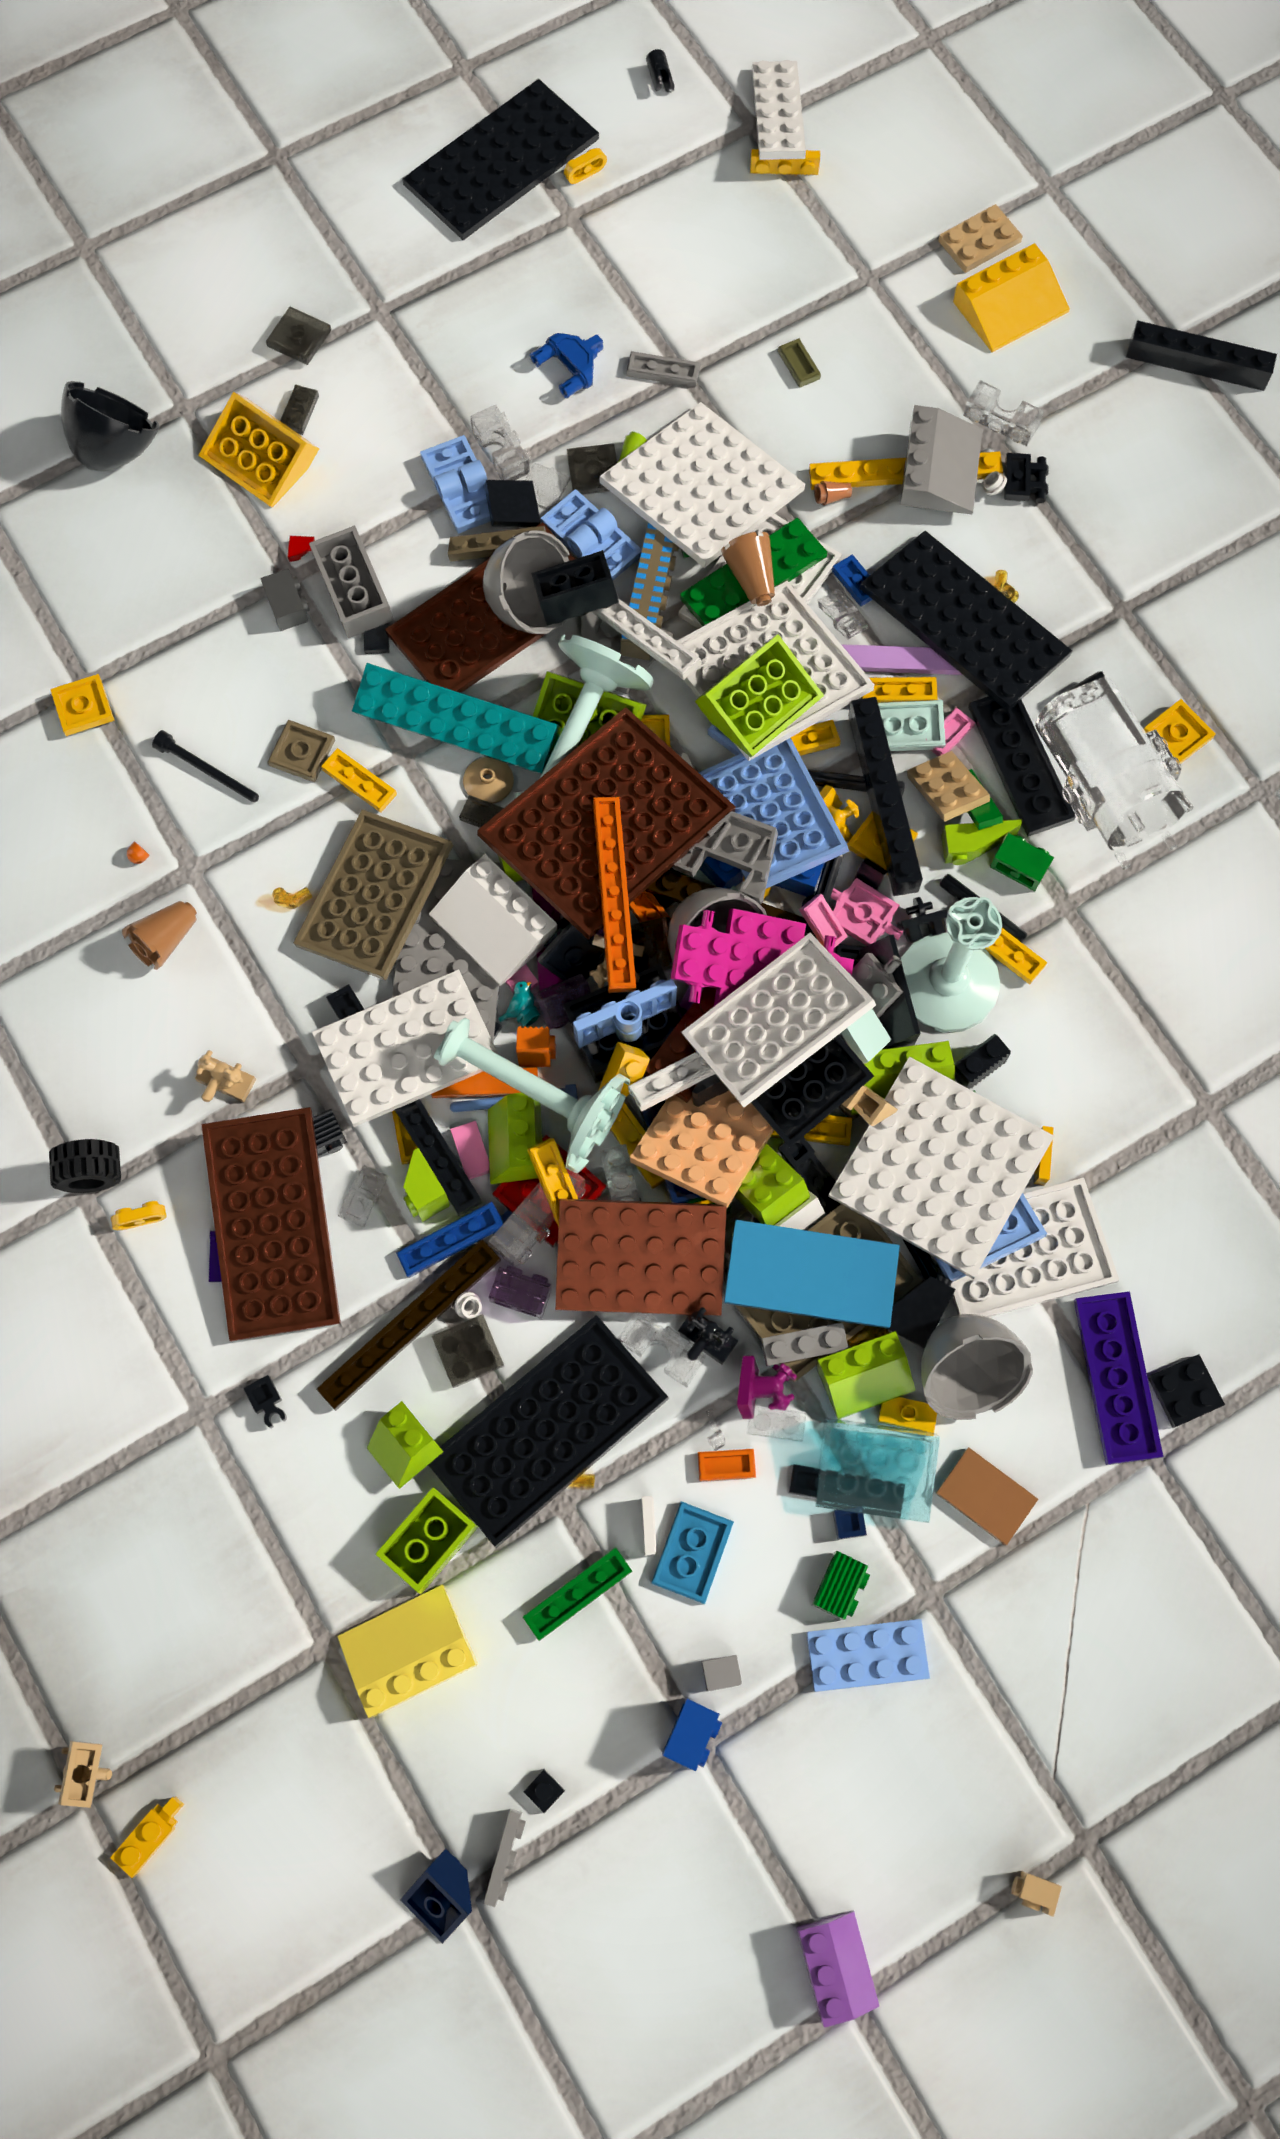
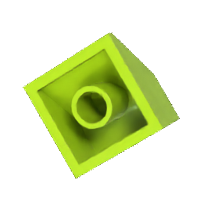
M415 1149L403 1186L407 1194L403 1199L412 1216H419L421 1221L424 1222L448 1208L450 1203L444 1189L420 1149Z
M402 1401L379 1420L367 1446L369 1452L399 1489L443 1453L442 1449Z

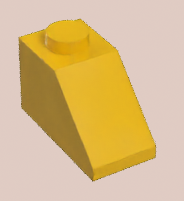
M617 1042L599 1090L619 1073L630 1079L629 1085L641 1080L650 1061L649 1057L642 1049ZM623 1083L621 1094L627 1097L630 1094L628 1090L629 1085Z

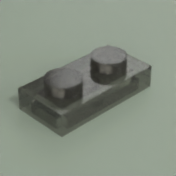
M295 384L280 421L296 433L303 435L318 401V390Z

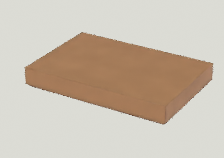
M969 1447L935 1493L1005 1546L1012 1539L1038 1501L1037 1497Z

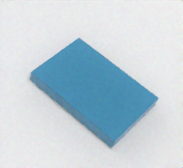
M681 1501L651 1584L705 1604L734 1521Z

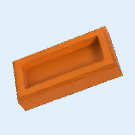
M754 1449L698 1452L700 1482L756 1478Z

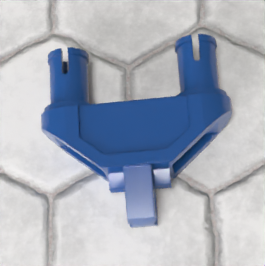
M556 333L547 338L546 344L531 352L530 358L539 367L551 357H557L574 375L559 385L561 394L567 399L581 388L588 389L593 385L594 359L603 350V340L598 334L587 340H582L579 336Z

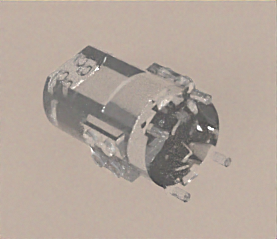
M1102 677L1057 695L1040 712L1036 720V730L1066 777L1062 790L1063 798L1067 803L1071 804L1077 821L1083 824L1087 831L1094 828L1098 829L1107 846L1111 849L1110 852L1123 846L1129 847L1143 841L1145 836L1140 837L1143 831L1150 836L1164 830L1167 824L1169 827H1172L1185 812H1189L1194 808L1181 789L1182 785L1180 786L1177 782L1182 770L1181 764L1171 754L1167 741L1159 735L1156 729L1148 733L1144 731L1115 683L1110 678ZM1168 830L1163 831L1160 836L1169 850L1177 848L1178 845ZM1122 849L1114 852V856L1122 869H1128L1131 864Z

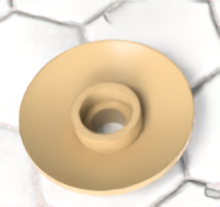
M483 757L475 760L467 767L463 777V784L466 793L476 802L494 804L502 801L510 794L514 784V777L511 768L505 762L490 757ZM486 774L492 775L490 779H485L483 776Z

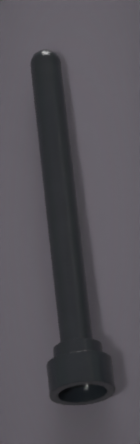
M161 730L154 737L152 747L161 753H173L251 802L259 800V795L177 745L171 734Z

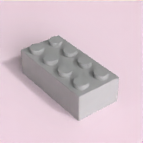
M355 526L309 543L348 638L394 621L388 601Z

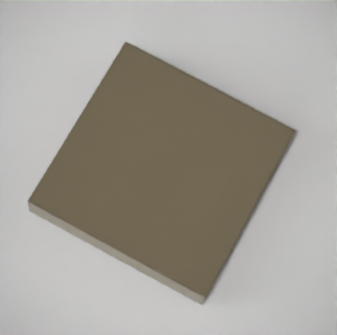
M288 720L268 760V765L315 783L322 769L321 766L326 761L335 742V737Z

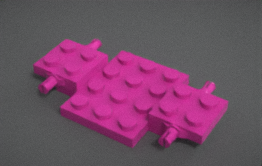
M733 908L729 909L726 932L723 933L712 928L715 912L703 910L701 926L679 925L671 979L684 981L691 985L688 1002L700 1003L702 987L716 988L714 1006H716L804 938L806 924ZM825 935V949L852 976L854 959L840 957L838 954L833 953L836 937Z

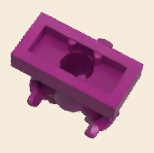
M743 1356L737 1406L742 1419H754L757 1398H771L773 1403L768 1405L770 1410L785 1411L790 1401L794 1400L795 1397L793 1394L787 1396L783 1394V1383L785 1381L788 1382L789 1379L795 1380L797 1378L796 1374L787 1365L781 1363L780 1366L775 1364L772 1367L777 1371L775 1376H759V1369L754 1356Z

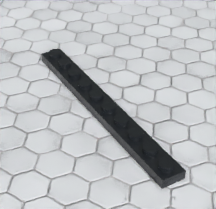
M349 984L326 997L339 1020L365 1010ZM418 1099L395 1109V1113L415 1146L420 1149L457 1215L461 1216L481 1204V1198L421 1100Z

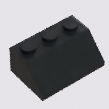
M603 550L531 573L547 626L619 603Z

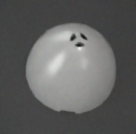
M531 530L511 537L496 548L484 570L483 591L489 607L502 622L514 629L532 634H548L566 622L564 620L561 623L547 626L531 574L568 562V555L570 553L563 543L550 533Z
M707 888L689 895L677 906L669 922L667 943L672 961H674L679 925L701 926L703 910L715 912L712 928L725 933L729 909L734 908L767 915L765 909L751 897L727 888Z
M959 1314L947 1318L936 1327L929 1337L921 1358V1379L925 1398L929 1406L936 1413L956 1420L976 1419V1414L989 1410L998 1412L1018 1398L1029 1384L1033 1374L1031 1354L1016 1334L997 1320L976 1314Z

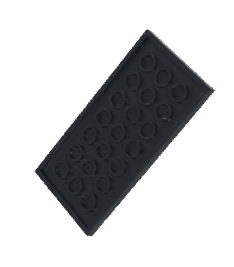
M538 78L403 177V185L462 240H465L567 164L568 161L599 140V132Z
M926 530L862 581L860 589L1007 712L1067 660L1073 651Z
M595 1315L440 1446L443 1453L428 1464V1466L493 1546L497 1548L669 1400V1397L601 1319Z

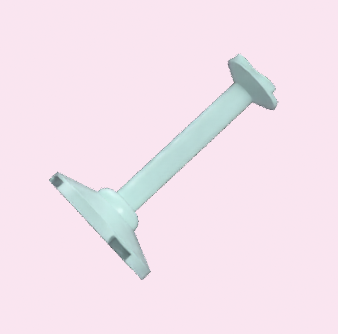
M562 635L558 645L580 668V676L585 684L541 777L578 747L603 692H611L617 687L642 691L650 690L654 682L653 677L638 664L634 668L619 661L621 654L613 649L581 636L572 635L571 640H565V635ZM523 792L515 793L514 799H516Z
M968 897L955 902L950 907L946 918L948 933L934 936L930 934L914 942L901 957L916 1018L924 1025L935 1028V1031L942 1033L965 1031L981 1023L996 1004L1000 989L998 967L985 948L993 945L999 938L1002 920L996 907L986 897Z
M463 1018L459 1022L452 1021L447 1028L442 1043L434 1054V1058L439 1061V1064L445 1066L458 1056L566 1117L567 1128L572 1133L566 1159V1168L574 1173H579L588 1164L589 1160L586 1158L593 1149L594 1144L601 1146L614 1124L626 1098L625 1095L621 1094L623 1083L629 1085L630 1079L619 1073L594 1096L584 1095L578 1100L468 1038L469 1019Z

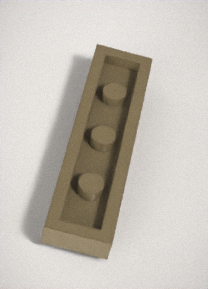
M545 526L450 537L448 548L449 560L452 562L491 557L496 548L511 537L531 530L546 532Z

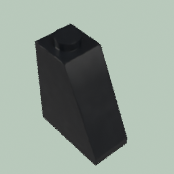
M937 1274L936 1278L931 1275L893 1304L891 1325L888 1330L896 1331L898 1335L925 1348L929 1337L936 1329L956 1290L951 1286L953 1281L940 1274Z

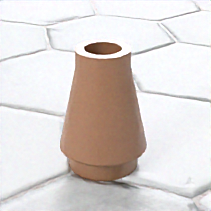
M821 481L814 488L816 502L818 504L822 503L824 506L844 498H850L852 495L850 483Z

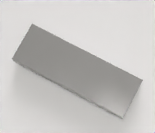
M631 351L627 376L696 387L701 363Z

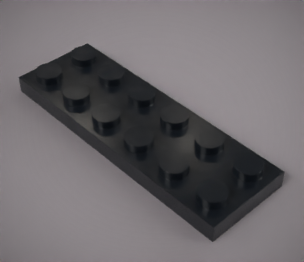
M989 696L970 702L968 706L1015 811L1022 821L1027 837L1074 821L1076 818L1069 800H1066L1064 797V789L1022 700L1008 712Z

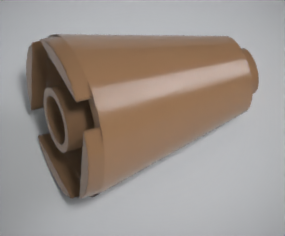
M756 532L741 535L729 541V548L725 549L723 546L721 549L723 558L752 604H757L759 607L771 603V599L775 596L771 544L767 532H762L763 536H757Z
M178 901L127 925L122 929L124 939L129 936L132 941L128 946L145 965L149 967L151 964H154V970H158L194 925L197 912L190 903Z

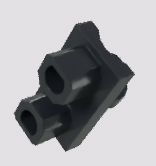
M916 897L913 899V906L906 908L907 915L916 914L917 917L896 922L897 928L903 929L907 942L923 939L920 924L924 923L928 924L929 932L932 936L945 933L944 918L947 917V909L926 914V910L933 909L932 902L923 903L920 897Z

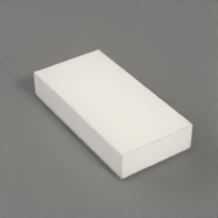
M642 1496L645 1557L655 1556L654 1500L652 1496Z

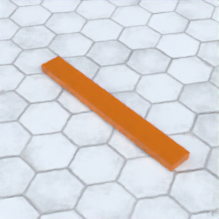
M619 797L593 798V813L608 993L636 991L620 800Z

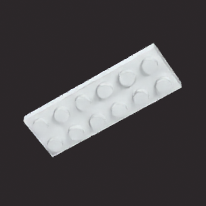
M764 60L752 62L759 160L805 159L806 146L797 61L769 62Z

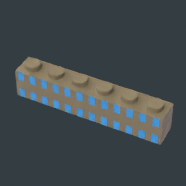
M648 522L629 606L661 629L663 616H660V611L666 610L668 596H664L665 590L670 591L672 576H669V571H674L676 556H673L674 551L678 552L679 547ZM622 635L621 656L650 661L651 656Z

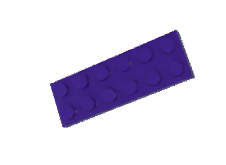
M1130 1291L1075 1298L1074 1305L1105 1464L1112 1465L1164 1457Z

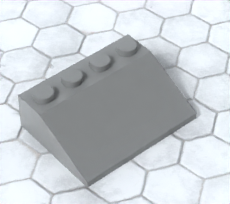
M914 405L909 429L900 505L972 515L983 429L942 409Z

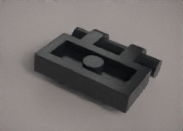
M1006 454L1005 476L1007 482L1004 490V500L1029 501L1030 493H1034L1037 503H1044L1046 501V495L1048 494L1046 476L1049 474L1046 457L1040 456L1037 458V463H1032L1031 454ZM1031 474L1036 476V481H1031Z

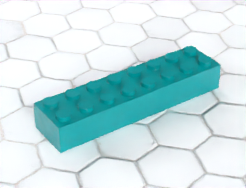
M366 663L352 708V712L538 774H542L562 730V727L555 723L370 663Z

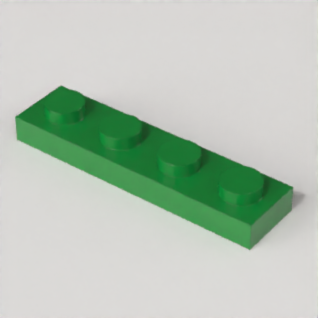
M614 1548L524 1615L523 1619L538 1641H541L633 1571L617 1548Z

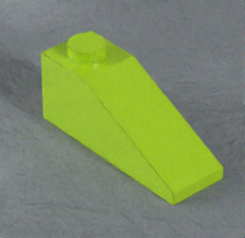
M1021 819L1004 820L1003 823L978 830L974 823L945 825L941 834L945 863L963 865L1002 844L1008 833L1012 835L1018 834L1022 825Z

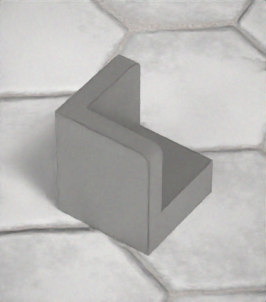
M737 1655L701 1662L707 1691L742 1684Z

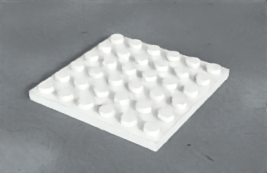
M701 402L600 476V484L704 568L722 555L721 549L723 546L725 549L730 547L729 541L753 531L803 492L805 488L804 482Z
M788 581L774 587L775 596L771 599V603L759 607L757 604H752L749 601L677 640V642L701 658L702 664L684 680L698 698L756 649L777 634H779L824 696L753 757L750 758L737 746L748 761L849 705L852 700H857L874 690L875 684Z
M909 1057L885 1097V1100L898 1110L875 1126H868L828 1197L974 1279L1048 1149L1054 1135Z

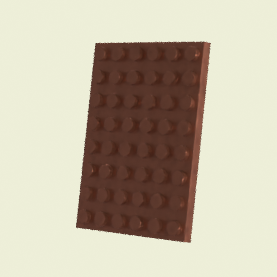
M626 707L477 830L478 837L588 940L603 928L593 798L619 797L629 904L668 871L679 859L684 857L696 843L698 844L720 820L731 811L735 812L736 809L733 803Z

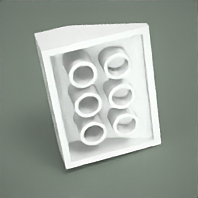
M486 854L461 875L429 913V916L499 986L503 985L557 937V923Z

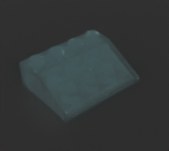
M825 1417L815 1506L929 1523L940 1437L932 1432Z

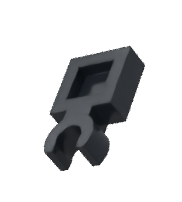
M269 1375L243 1388L255 1413L265 1412L264 1422L269 1428L272 1429L274 1427L271 1422V1417L274 1414H279L283 1421L287 1420L285 1412L275 1405L282 1401V1398Z

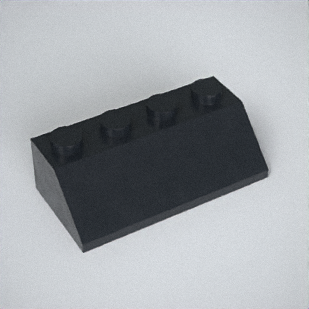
M889 935L860 949L856 959H854V967L866 953H873L883 965H886L893 955L900 958L894 935ZM902 964L892 974L903 993L879 1018L892 1039L883 1049L913 1046L921 1034Z

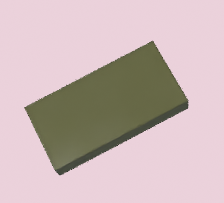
M800 338L778 347L779 355L799 388L820 380L821 373Z

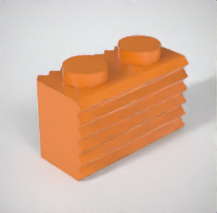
M519 1026L517 1028L516 1052L519 1066L551 1067V1059H556L555 1035H550L548 1027L543 1028L541 1026L538 1028L536 1026L532 1028L530 1026L527 1028L524 1026L522 1028Z

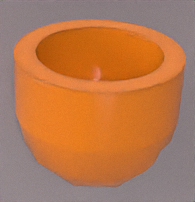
M135 841L127 850V858L134 864H141L150 856Z

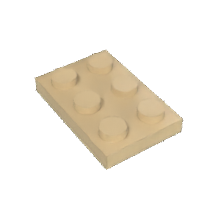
M995 204L939 235L938 241L963 272L967 273L1021 243L1023 236Z
M952 751L907 770L908 779L944 822L990 802V794Z

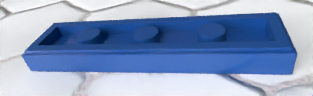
M490 1202L396 1252L407 1277L410 1278L504 1228L505 1225L495 1204Z

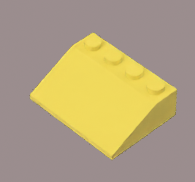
M443 1584L337 1636L356 1691L368 1718H373L478 1665Z

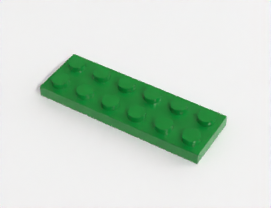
M798 517L769 535L774 587L785 581L790 582L827 557L828 552ZM728 564L723 565L680 593V600L702 626L750 601Z

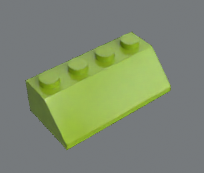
M949 1041L880 1050L869 1062L864 1064L874 1075L865 1086L885 1099L909 1057L955 1081V1064ZM854 1108L850 1110L851 1115H859V1113Z

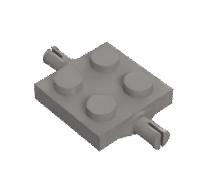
M866 953L853 968L852 977L874 999L876 1006L872 1009L879 1019L903 993L892 974L902 964V961L899 960V957L893 955L886 965H883L873 953Z

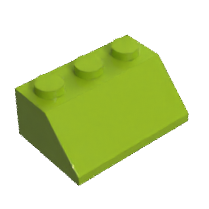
M522 1092L507 1094L488 1109L491 1185L538 1178L527 1149L542 1142L541 1104Z
M896 1331L818 1359L817 1362L818 1374L838 1420L916 1390L907 1356Z

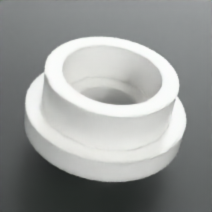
M997 471L990 473L983 481L984 491L988 495L1001 493L1007 482L1006 476Z
M464 1292L457 1297L454 1307L459 1317L472 1319L480 1313L482 1304L477 1294ZM469 1301V1307L464 1309L465 1303Z

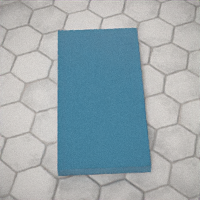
M735 1220L723 1303L889 1329L900 1245Z

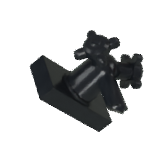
M702 1307L699 1311L693 1312L686 1318L677 1334L693 1344L687 1353L689 1360H696L703 1351L723 1365L737 1345L738 1340L731 1335L734 1331L732 1327L724 1331L716 1322L704 1317L706 1309Z

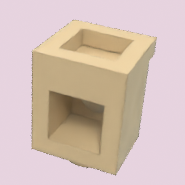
M1021 1871L1020 1877L1016 1876L1014 1879L1011 1894L1022 1898V1905L1037 1911L1040 1910V1906H1043L1042 1912L1054 1917L1062 1886Z

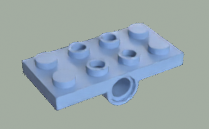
M465 435L420 452L422 461L458 534L491 521L484 487L487 476L481 461L476 459Z
M576 489L540 518L541 523L543 522L555 537L578 558L603 550L612 580H615L641 556L642 549L618 528L614 516L605 508L598 510Z
M673 979L656 981L645 991L640 992V990L631 992L626 996V999L620 1002L611 1001L603 1005L601 1010L592 1014L591 1012H586L578 1016L576 1021L573 1022L574 1038L578 1047H584L615 1032L622 1041L633 1042L637 1040L642 1033L643 1020L676 1006L677 987Z

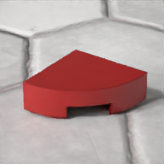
M290 536L289 562L298 561L302 556L312 551L309 543L315 541V538L312 536Z

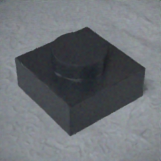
M544 1769L525 1789L524 1793L545 1813L563 1794L565 1789Z

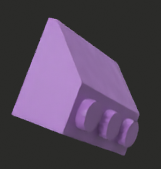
M854 1911L796 1927L820 2021L824 2028L854 2020L879 2007Z

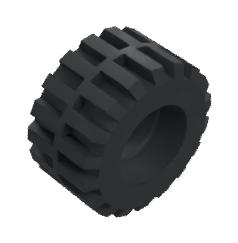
M80 1139L62 1143L49 1151L50 1183L57 1190L69 1193H91L109 1189L121 1182L119 1146L115 1145V1143L99 1139Z

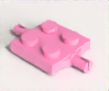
M858 878L842 893L833 888L830 897L836 901L833 913L848 935L866 946L876 942L885 932L889 935H894L897 941L900 939L904 931L891 924L892 917L899 909L900 905Z

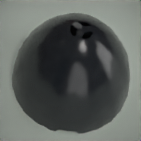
M70 381L65 384L61 400L63 430L70 450L82 465L95 471L113 470L128 464L140 456L151 444L160 426L157 421L152 423L148 419V413L125 398L100 387H97L94 391L84 388L83 382Z

